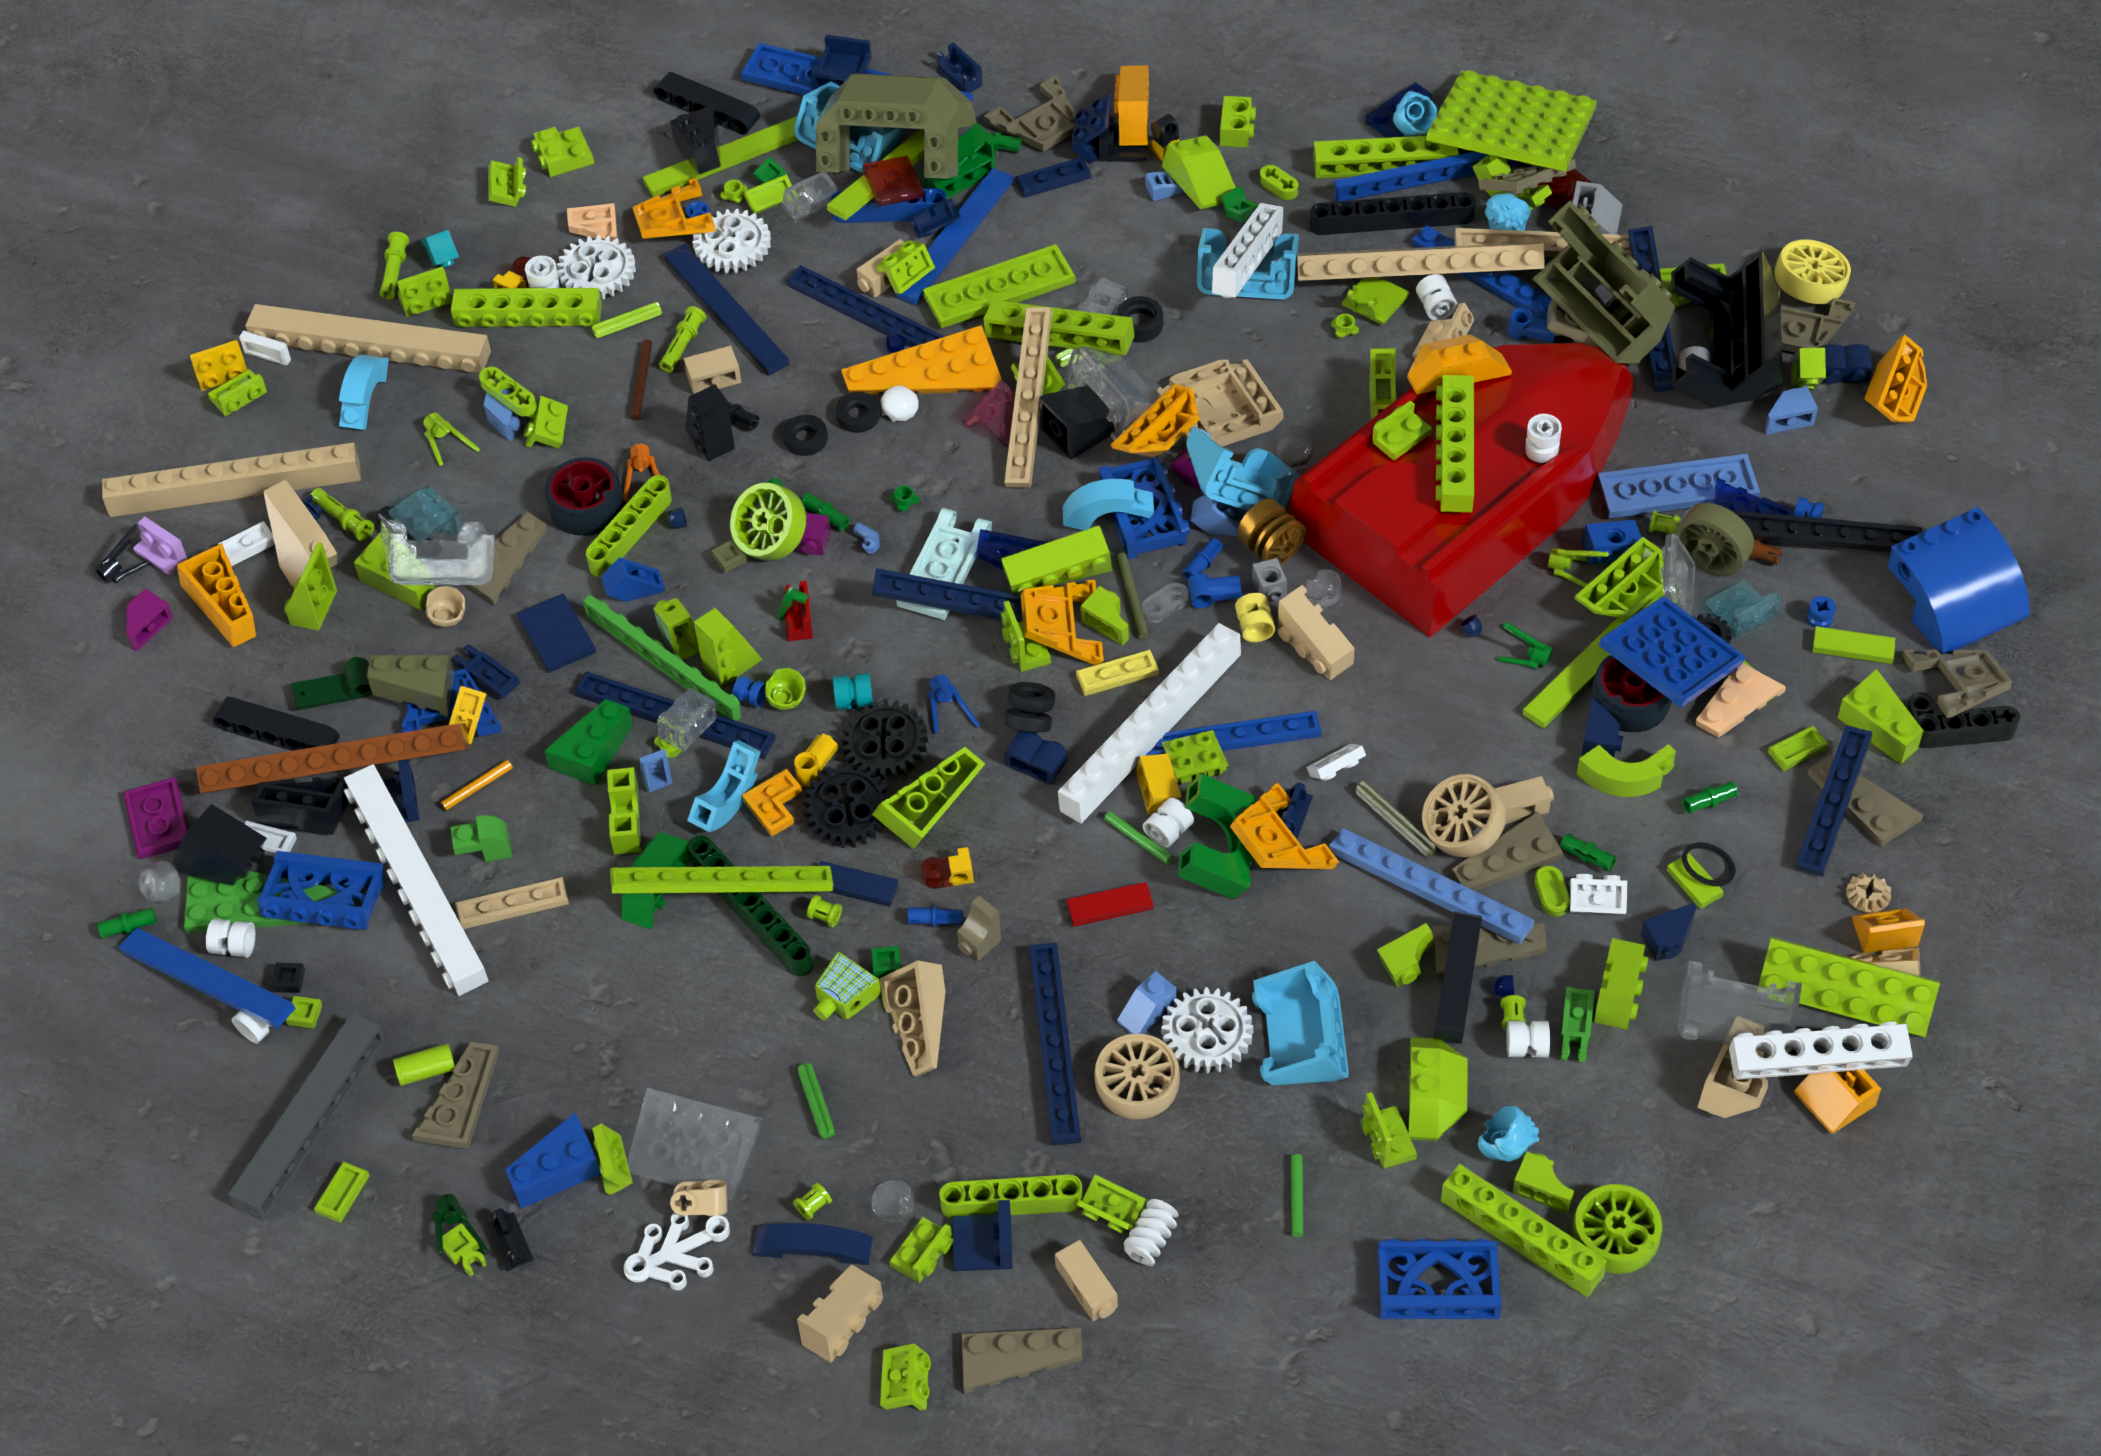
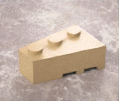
M1301 585L1279 601L1277 632L1284 642H1288L1295 648L1300 657L1306 658L1313 664L1319 674H1324L1329 680H1332L1354 664L1355 648L1334 623L1331 625L1327 623L1320 614L1323 609L1319 604L1313 606L1305 596V593H1307L1306 588Z
M852 1264L830 1286L831 1293L824 1300L819 1297L813 1303V1306L816 1308L808 1316L802 1314L797 1319L802 1346L832 1363L837 1355L841 1356L845 1352L849 1344L848 1340L854 1332L858 1333L863 1328L866 1316L871 1310H876L883 1299L881 1282Z

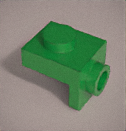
M1240 186L1221 195L1226 217L1240 223H1246L1259 206V204L1246 199L1244 190Z

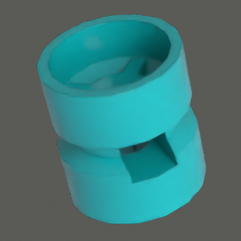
M870 673L855 674L851 679L848 675L833 676L836 710L851 709L854 704L858 708H864V705L873 707Z

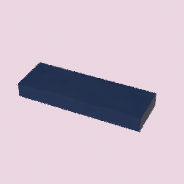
M1083 157L1016 176V182L1024 198L1091 179V172Z
M820 861L819 866H830L833 891L827 892L891 906L899 886L898 879Z

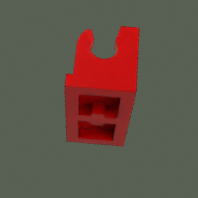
M800 581L798 590L808 594L806 603L803 604L794 600L792 606L785 613L787 642L813 639L807 581ZM789 584L785 586V593L787 589L791 588Z

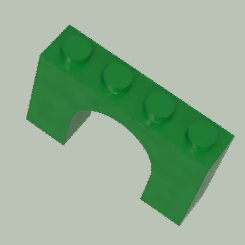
M1200 774L1187 786L1185 808L1215 821L1226 834L1229 852H1218L1193 842L1180 853L1178 877L1233 900L1242 892L1247 891L1251 883L1249 874L1253 856L1230 826L1240 814L1256 803V796L1204 774Z

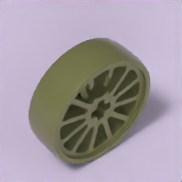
M1699 503L1692 506L1682 516L1674 532L1675 542L1681 554L1695 567L1712 575L1730 576L1737 573L1746 564L1754 549V537L1747 524L1731 510L1713 503Z

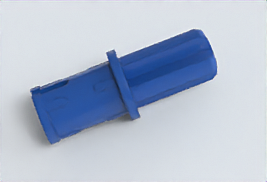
M1216 538L1210 540L1201 551H1197L1194 554L1193 560L1183 569V576L1188 580L1193 575L1201 574L1206 568H1210L1212 560L1222 550L1223 544Z
M934 905L933 908L909 906L908 924H927L936 927L937 924L960 925L963 923V910L937 909V905Z

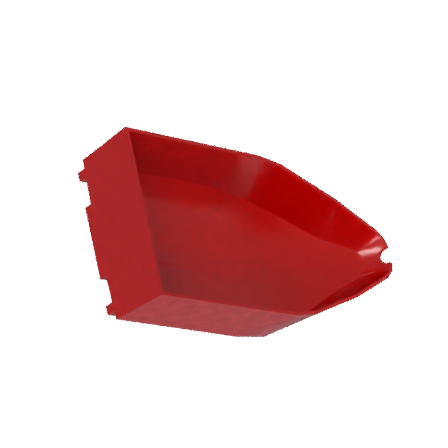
M1581 343L1523 344L1493 347L1503 355L1512 373L1508 376L1474 382V500L1472 512L1441 511V501H1436V485H1441V480H1436V465H1441V460H1436V445H1441V440H1436V426L1441 425V420H1436V407L1441 405V401H1436V391L1416 394L1413 387L1410 388L1295 480L1289 515H1293L1306 528V536L1303 542L1431 638L1568 522L1589 498L1597 482L1598 473H1601L1619 436L1634 391V377L1629 368L1624 363H1616L1602 348ZM1412 401L1415 404L1414 413L1432 427V433L1399 458L1392 460L1372 443L1374 425L1380 419H1385L1392 414L1397 407ZM1538 414L1553 415L1560 421L1562 427L1558 455L1547 463L1535 462L1528 458L1525 453L1528 423L1532 417Z

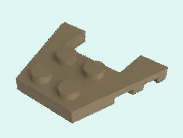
M1056 75L1040 84V91L1049 99L1048 102L1017 119H1014L999 106L984 115V122L1012 137L1021 138V141L1041 151H1045L1072 136L1076 113L1072 104L1067 99L1064 88L1062 89L1059 77Z
M1776 286L1778 297L1780 298L1782 289ZM1834 298L1828 316L1781 306L1782 350L1796 352L1799 348H1819L1820 346L1827 345L1852 314L1855 302Z
M1914 649L1903 650L1902 659L1912 672L1939 667L1957 692L1938 695L1937 705L1947 718L1953 717L2011 689L2012 680L1988 650H1953V654H1940L1938 650L1927 649L1926 654H1914Z

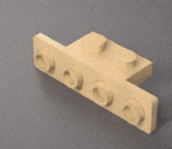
M1459 303L1451 319L1431 321L1416 347L1413 357L1416 359L1423 344L1467 335L1474 322V317L1467 305Z

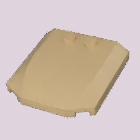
M1248 359L1242 360V364H1229V360H1218L1175 374L1169 379V384L1165 388L1159 387L1157 389V397L1159 399L1173 384L1193 388L1199 414V421L1193 426L1205 430L1209 433L1211 439L1222 447L1271 431L1284 419L1283 410ZM1192 427L1183 435L1186 441L1192 430Z

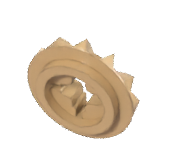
M1863 872L1858 877H1852L1847 885L1846 895L1849 902L1855 908L1863 912L1873 913L1881 911L1888 906L1891 900V887L1886 884L1885 878L1879 879L1875 873L1865 875ZM1871 886L1873 893L1867 899L1866 889Z

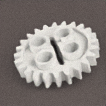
M726 209L723 215L717 211V217L714 218L712 216L716 228L715 232L693 234V248L696 257H700V262L702 264L706 263L708 269L715 266L716 272L724 268L725 273H728L730 269L737 273L740 267L747 271V265L750 264L755 267V260L763 261L762 255H768L767 248L771 247L768 225L764 224L763 218L757 219L756 213L749 216L748 210L739 214L738 209L734 213H730L729 209Z
M600 235L596 237V240H592L588 236L587 242L578 239L579 245L576 246L571 243V250L564 249V256H559L560 263H557L561 286L566 288H599L600 296L603 300L606 297L605 294L609 293L613 297L615 296V290L623 292L622 285L629 286V279H634L633 272H636L635 259L631 249H627L626 243L619 245V239L611 242L610 236H607L604 240H601Z
M1205 987L1204 994H1200L1197 989H1194L1193 996L1190 997L1184 992L1183 1002L1175 998L1174 1007H1167V1015L1163 1016L1161 1035H1164L1163 1042L1175 1053L1177 1061L1184 1059V1068L1194 1064L1195 1072H1198L1200 1067L1203 1066L1206 1073H1209L1211 1066H1215L1216 1070L1221 1072V1064L1232 1068V1059L1240 1062L1241 1053H1248V1045L1252 1044V1016L1247 1015L1246 1006L1240 1007L1239 998L1230 1001V992L1222 997L1220 996V989L1217 988L1214 994H1210L1208 987ZM1208 1011L1211 1014H1203L1202 1012ZM1228 1028L1232 1029V1031L1226 1032L1223 1029ZM1183 1029H1191L1192 1031L1185 1032ZM1204 1046H1211V1047H1213V1048H1211V1049H1204V1048H1202V1047H1204Z

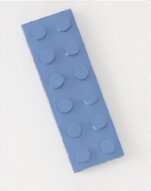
M1748 454L1598 473L1597 476L1609 519L1653 513V510L1663 512L1686 509L1699 503L1724 504L1755 500L1760 497V490Z

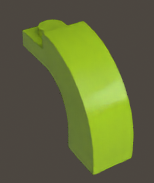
M1493 155L1486 156L1472 166L1478 180L1484 178L1495 180L1494 175L1513 173L1506 158ZM1540 185L1536 188L1523 189V193L1515 194L1514 196L1525 201L1531 211L1533 208L1542 205L1545 202L1544 199L1552 194L1549 185ZM1485 190L1491 197L1499 193H1508V191Z
M1370 348L1369 393L1371 419L1396 400V348Z
M1668 744L1642 762L1626 763L1615 759L1598 745L1579 758L1577 775L1591 787L1609 795L1619 797L1646 795L1661 787L1663 775L1668 774L1674 767L1676 750Z

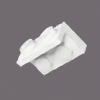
M1576 874V878L1570 879V913L1626 915L1627 881L1620 880V876L1605 875L1604 880L1593 879V875Z

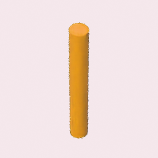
M505 760L441 801L442 808L445 811L449 810L513 769L509 760Z

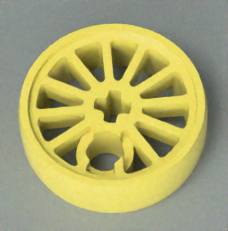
M1796 240L1788 243L1780 252L1775 265L1774 277L1779 287L1788 295L1807 303L1827 304L1831 303L1834 298H1840L1845 291L1850 279L1851 267L1846 257L1828 244L1815 240Z

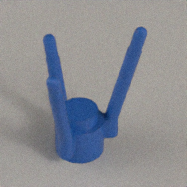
M947 675L933 677L929 683L931 692L928 693L931 704L933 732L935 734L938 733L936 701H948L951 703L953 701L952 697L956 699L973 725L979 727L980 724L959 695L956 686L951 684Z

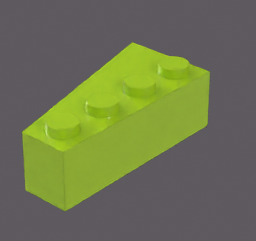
M964 747L938 764L937 767L926 772L916 781L880 803L872 815L910 847L915 849L977 776L985 763Z

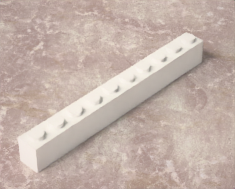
M1218 623L1059 789L1060 812L1082 824L1135 768L1140 756H1145L1151 751L1156 743L1163 738V735L1170 731L1241 655L1240 634Z
M374 764L344 777L347 788L343 791L350 804L355 802L357 808L354 809V812L360 824L366 822L368 826L365 829L366 835L371 844L377 843L379 848L375 851L381 863H387L390 869L386 870L393 885L399 884L401 889L397 892L404 905L409 903L412 910L408 911L414 925H421L423 931L419 932L426 947L432 946L434 952L430 954L437 968L441 966L444 968L445 973L442 974V977L448 989L454 987L457 995L460 996L489 982L481 961Z

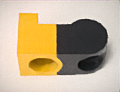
M1166 114L1151 123L1153 138L1148 142V149L1162 161L1164 160L1168 144L1179 141L1178 124L1170 114Z

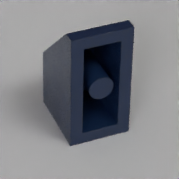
M1592 698L1581 756L1600 745L1614 757L1615 751L1621 752L1623 736L1618 735L1620 724L1597 698Z
M1695 903L1643 921L1641 936L1655 961L1664 958L1672 959L1681 953L1694 922L1697 908Z

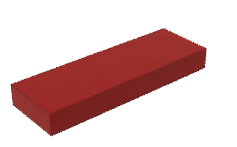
M1147 882L1070 898L1067 899V907L1073 927L1153 910V901Z

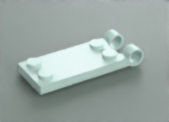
M942 508L910 575L963 584L984 541H987L990 536L992 522L978 518L970 533L953 528L957 517L956 511ZM896 600L898 607L942 620L946 619L950 611Z

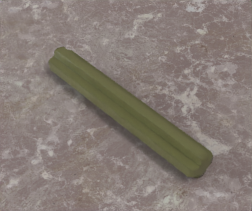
M1362 781L1356 786L1355 793L1424 856L1429 858L1436 853L1437 846L1428 836L1368 782Z

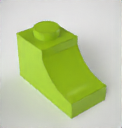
M1099 586L1081 605V622L1121 646L1129 640V625L1120 617V598L1114 592L1107 591Z
M1427 923L1377 949L1380 960L1396 987L1402 984H1409L1417 976L1421 975L1419 968L1421 957L1427 949L1435 944L1432 931Z
M1526 1151L1514 1181L1513 1194L1568 1214L1572 1205L1574 1190L1569 1189L1558 1180L1553 1171L1554 1161L1548 1159L1543 1154H1533Z

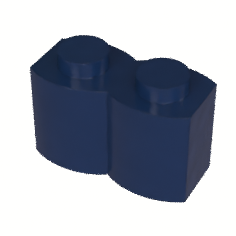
M1828 344L1819 347L1825 348L1826 378L1822 382L1835 384L1846 381L1859 384L1870 381L1872 365L1869 346L1863 344L1847 346Z
M1020 730L1004 753L1007 766L1018 772L1029 774L1034 779L1052 785L1067 762V750L1063 745L1056 741L1043 740L1037 733Z

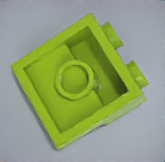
M579 126L559 133L556 127L533 133L534 140H531L532 148L535 154H540L538 156L542 170H547L550 177L595 164L594 157Z

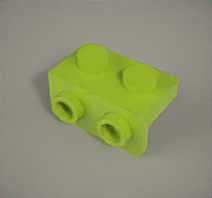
M517 157L514 165L491 160L488 166V201L516 207L519 199L524 198L526 185L523 184L526 168L523 167V158Z
M248 369L209 392L208 396L211 402L226 417L267 393L263 377L260 374L255 375Z
M540 395L536 401V411L532 415L527 416L530 420L524 431V436L527 437L525 446L531 448L534 442L538 441L559 449L563 443L568 405Z
M1095 1174L1083 1200H1078L1076 1205L1084 1208L1081 1214L1098 1221L1100 1216L1109 1221L1108 1227L1123 1233L1125 1229L1131 1231L1135 1227V1222L1140 1218V1214L1144 1210L1148 1199Z

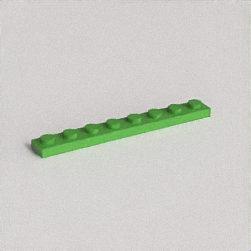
M592 595L583 600L586 617L722 716L735 721L742 718L740 702L733 694H727L721 690L715 681H709L703 677L697 668L688 666L678 654L670 653L660 641L652 640L639 626L634 627L621 613L612 611L603 600H597Z

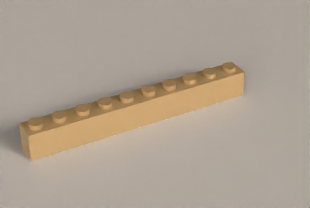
M1542 242L1302 253L1297 254L1298 281L1544 269V244Z
M259 304L254 305L245 325L247 332L286 343L287 347L349 356L363 354L389 358V361L398 363H411L480 373L485 368L491 353L487 335Z
M354 443L106 478L102 479V498L109 516L116 517L264 495V490L284 480H287L293 490L361 481L360 461Z

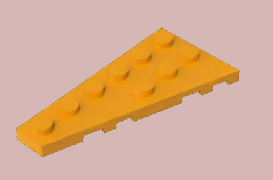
M982 325L841 369L849 393L865 392L880 394L892 386L898 385L905 386L912 391H918V393H957L959 390H974V392L996 390L997 392H1005L1004 383Z

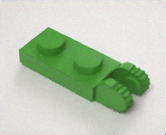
M1566 987L1561 1040H1563L1561 1060L1568 1059L1570 1054L1569 1042L1572 1041L1580 1043L1578 1059L1579 1062L1585 1063L1587 1044L1590 1042L1595 990Z

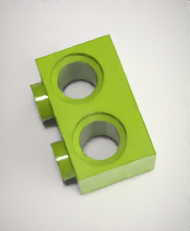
M1224 96L1220 126V146L1248 148L1249 138H1254V124H1251V121L1256 119V107H1252V97Z

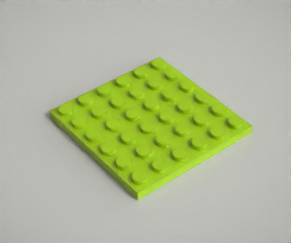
M1470 70L1461 71L1431 124L1426 140L1566 172L1596 110L1597 100L1583 95H1570L1561 90H1548L1538 85L1529 86L1516 80H1502L1493 75L1484 76Z

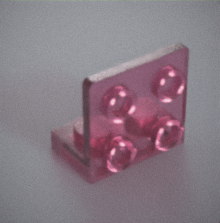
M1000 380L984 395L961 422L967 428L975 422L978 425L982 424L1005 447H1008L1016 393L1003 380Z

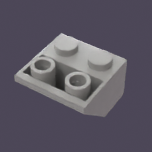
M1577 181L1573 204L1576 207L1581 204L1591 214L1590 216L1599 223L1598 231L1601 234H1617L1622 204L1601 184Z

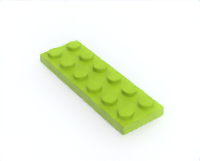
M1057 244L924 288L923 296L940 327L945 328L986 314L992 300L1018 303L1076 283V277Z
M1771 936L1757 992L1877 1025L1885 1022H1896L1897 1025L1907 1024L1908 1033L1926 1037L1940 981Z

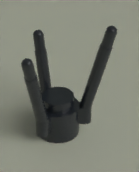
M134 524L109 555L94 568L98 576L106 583L112 580L118 583L124 577L150 565L149 561H145L123 572L119 571L122 569V566L116 558L131 543L130 537L138 529V524Z

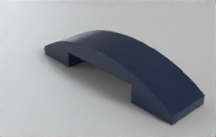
M780 1223L757 1227L753 1256L782 1258L783 1253L839 1257L840 1263L869 1265L873 1237L855 1230L822 1224Z

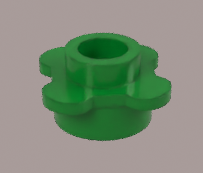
M906 485L897 487L889 497L890 502L895 503L899 511H906L911 505H916L920 501L919 496L914 495V490Z

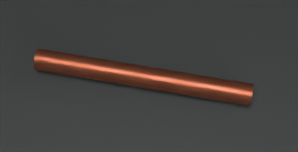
M645 339L642 342L630 413L632 420L640 419L652 348V341L649 339Z

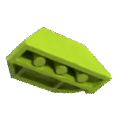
M1642 537L1575 596V600L1595 614L1630 619L1665 590L1663 550Z
M1410 1037L1408 1134L1411 1140L1437 1141L1445 1131L1452 1127L1467 1112L1468 1059L1442 1040Z

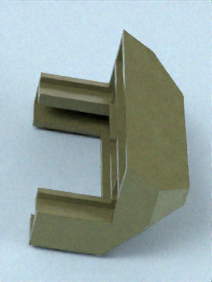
M851 74L829 98L816 123V171L838 173L850 170V125L925 129L924 177L942 179L958 176V128L972 126L977 123L972 101L944 77Z
M1569 201L1548 221L1568 245L1533 280L1616 363H1638L1661 341L1675 309V305L1669 300L1672 295L1653 274L1649 275L1643 268L1640 271L1636 269L1639 264L1629 254L1624 257L1622 255L1624 252L1623 248L1616 241L1610 243L1598 231L1599 223L1590 216L1591 214L1581 204L1576 207ZM1600 284L1613 295L1604 306L1597 298L1595 299L1591 295Z

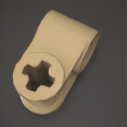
M720 1179L681 1181L676 1185L671 1197V1208L675 1213L683 1216L723 1215L728 1211L726 1182ZM681 1195H686V1199L689 1201H685L684 1196Z

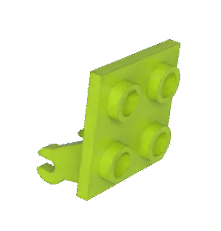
M1363 277L1357 285H1353L1352 290L1348 291L1347 297L1342 301V305L1384 325L1408 298L1410 292L1380 277Z

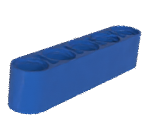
M938 188L882 190L846 221L832 214V219L838 223L909 221L913 218V215L927 208L931 215L935 214L932 206L945 200L947 196L944 190ZM843 191L833 193L830 197V202Z

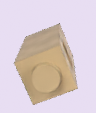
M901 239L857 268V284L863 292L870 294L873 298H876L892 286L887 274L878 271L876 266L882 262L885 256L893 254L900 248V245L904 243Z
M1542 776L1495 788L1505 805V824L1527 819L1536 812H1539L1540 815L1547 814L1550 811L1551 801L1554 800L1552 789L1549 785L1546 786ZM1483 793L1482 796L1480 797V799L1483 798V797H1485L1486 794ZM1491 804L1488 805V806H1486V807H1484V808H1482V809H1480V810H1489V809H1491ZM1483 818L1485 824L1487 823L1489 818Z
M1078 1240L1055 1253L1056 1269L1092 1322L1100 1317L1106 1318L1110 1316L1118 1307L1117 1293L1082 1242Z

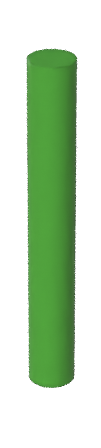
M1109 811L1105 815V821L1164 863H1170L1173 858L1172 854L1113 812Z
M1300 1154L1291 1156L1292 1236L1297 1238L1303 1236V1156Z

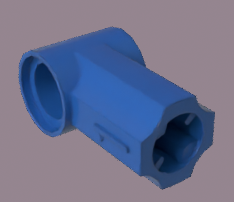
M1519 307L1512 310L1507 328V333L1512 339L1524 340L1530 337L1549 343L1554 342L1555 334L1547 329L1546 319L1532 316V313L1526 308Z
M1196 574L1190 577L1187 582L1192 605L1196 608L1209 607L1214 601L1241 598V585L1238 575L1210 578L1206 574Z

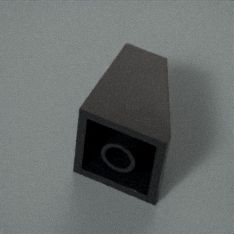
M1088 385L1049 393L1039 397L1041 431L1071 460L1118 432V412L1114 407L1106 404L1102 396L1098 392H1094Z
M211 804L185 833L169 869L173 872L234 886L240 877L245 879L253 867V862L258 864L266 851L263 849V845L267 838Z

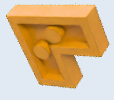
M785 769L742 794V800L770 836L773 837L794 824V818L783 806V803L801 794L802 788L792 774Z

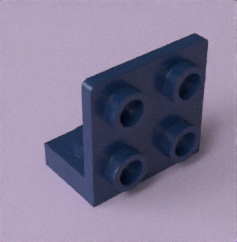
M1109 94L1097 98L1091 105L1079 110L1074 117L1071 149L1090 164L1098 160L1099 135L1108 129L1111 96Z
M409 759L399 760V772H395V778L382 781L405 823L418 821L420 817Z
M998 1200V1212H993L991 1215L953 1217V1262L955 1271L1013 1269L1010 1200Z

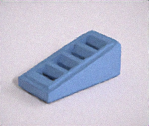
M1166 171L1145 174V186L1153 201L1185 193Z
M665 749L639 758L641 779L648 793L673 783Z

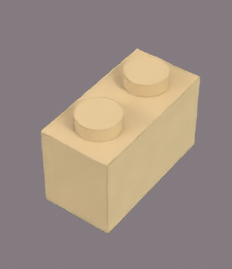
M731 346L684 358L686 375L693 394L714 384L720 389L741 383L739 365Z

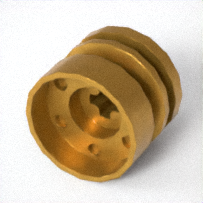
M1270 498L1254 505L1245 514L1237 529L1239 541L1250 551H1255L1259 559L1266 561L1277 558L1280 565L1287 562L1298 551L1306 536L1304 525L1297 521L1293 515H1289L1285 508L1276 500Z

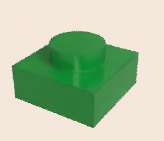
M769 157L753 173V176L761 184L786 175L787 172Z
M899 946L871 948L873 975L876 978L884 977L901 969Z

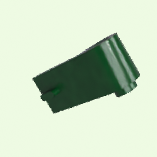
M353 657L344 664L342 674L291 683L297 709L302 710L355 700L373 694L367 678L368 660L361 657Z

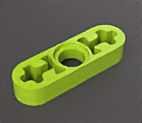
M486 367L481 370L479 379L481 387L519 416H530L536 411L537 405L534 395L496 367ZM507 388L514 389V392L508 395L501 393Z

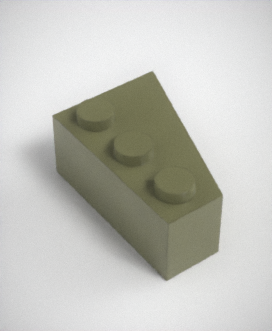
M449 655L370 656L367 678L373 695L399 703L406 701L416 704L420 709L426 710V708L440 711L441 715L448 716L454 681V670Z

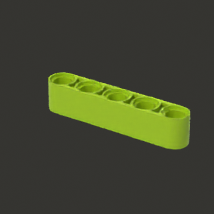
M655 475L649 478L587 548L586 558L589 571L593 576L601 577L619 557L623 558L670 505L672 496L669 481L665 476Z
M1074 1175L950 1182L943 1185L939 1193L941 1211L944 1216L953 1219L954 1216L991 1215L993 1212H998V1200H1010L1011 1215L1071 1212L1080 1208L1076 1204L1078 1200H1083L1082 1183ZM1066 1191H1073V1192H1075L1073 1195H1065V1194H1063V1193H1065ZM1037 1193H1044V1194H1046V1195L1043 1196V1197H1036V1196H1034V1195L1037 1194ZM1008 1195H1016V1196H1017V1197L1014 1198V1199H1007V1198H1006V1196H1008ZM982 1196L988 1198L984 1201L977 1200V1198ZM952 1198L958 1199V1201L954 1203L948 1202V1200Z

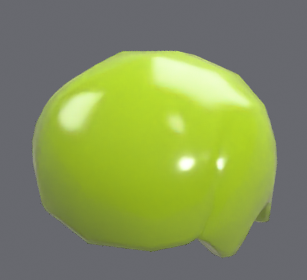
M791 668L775 670L771 678L767 680L764 688L766 700L771 706L782 711L797 707L805 694V679L798 671Z

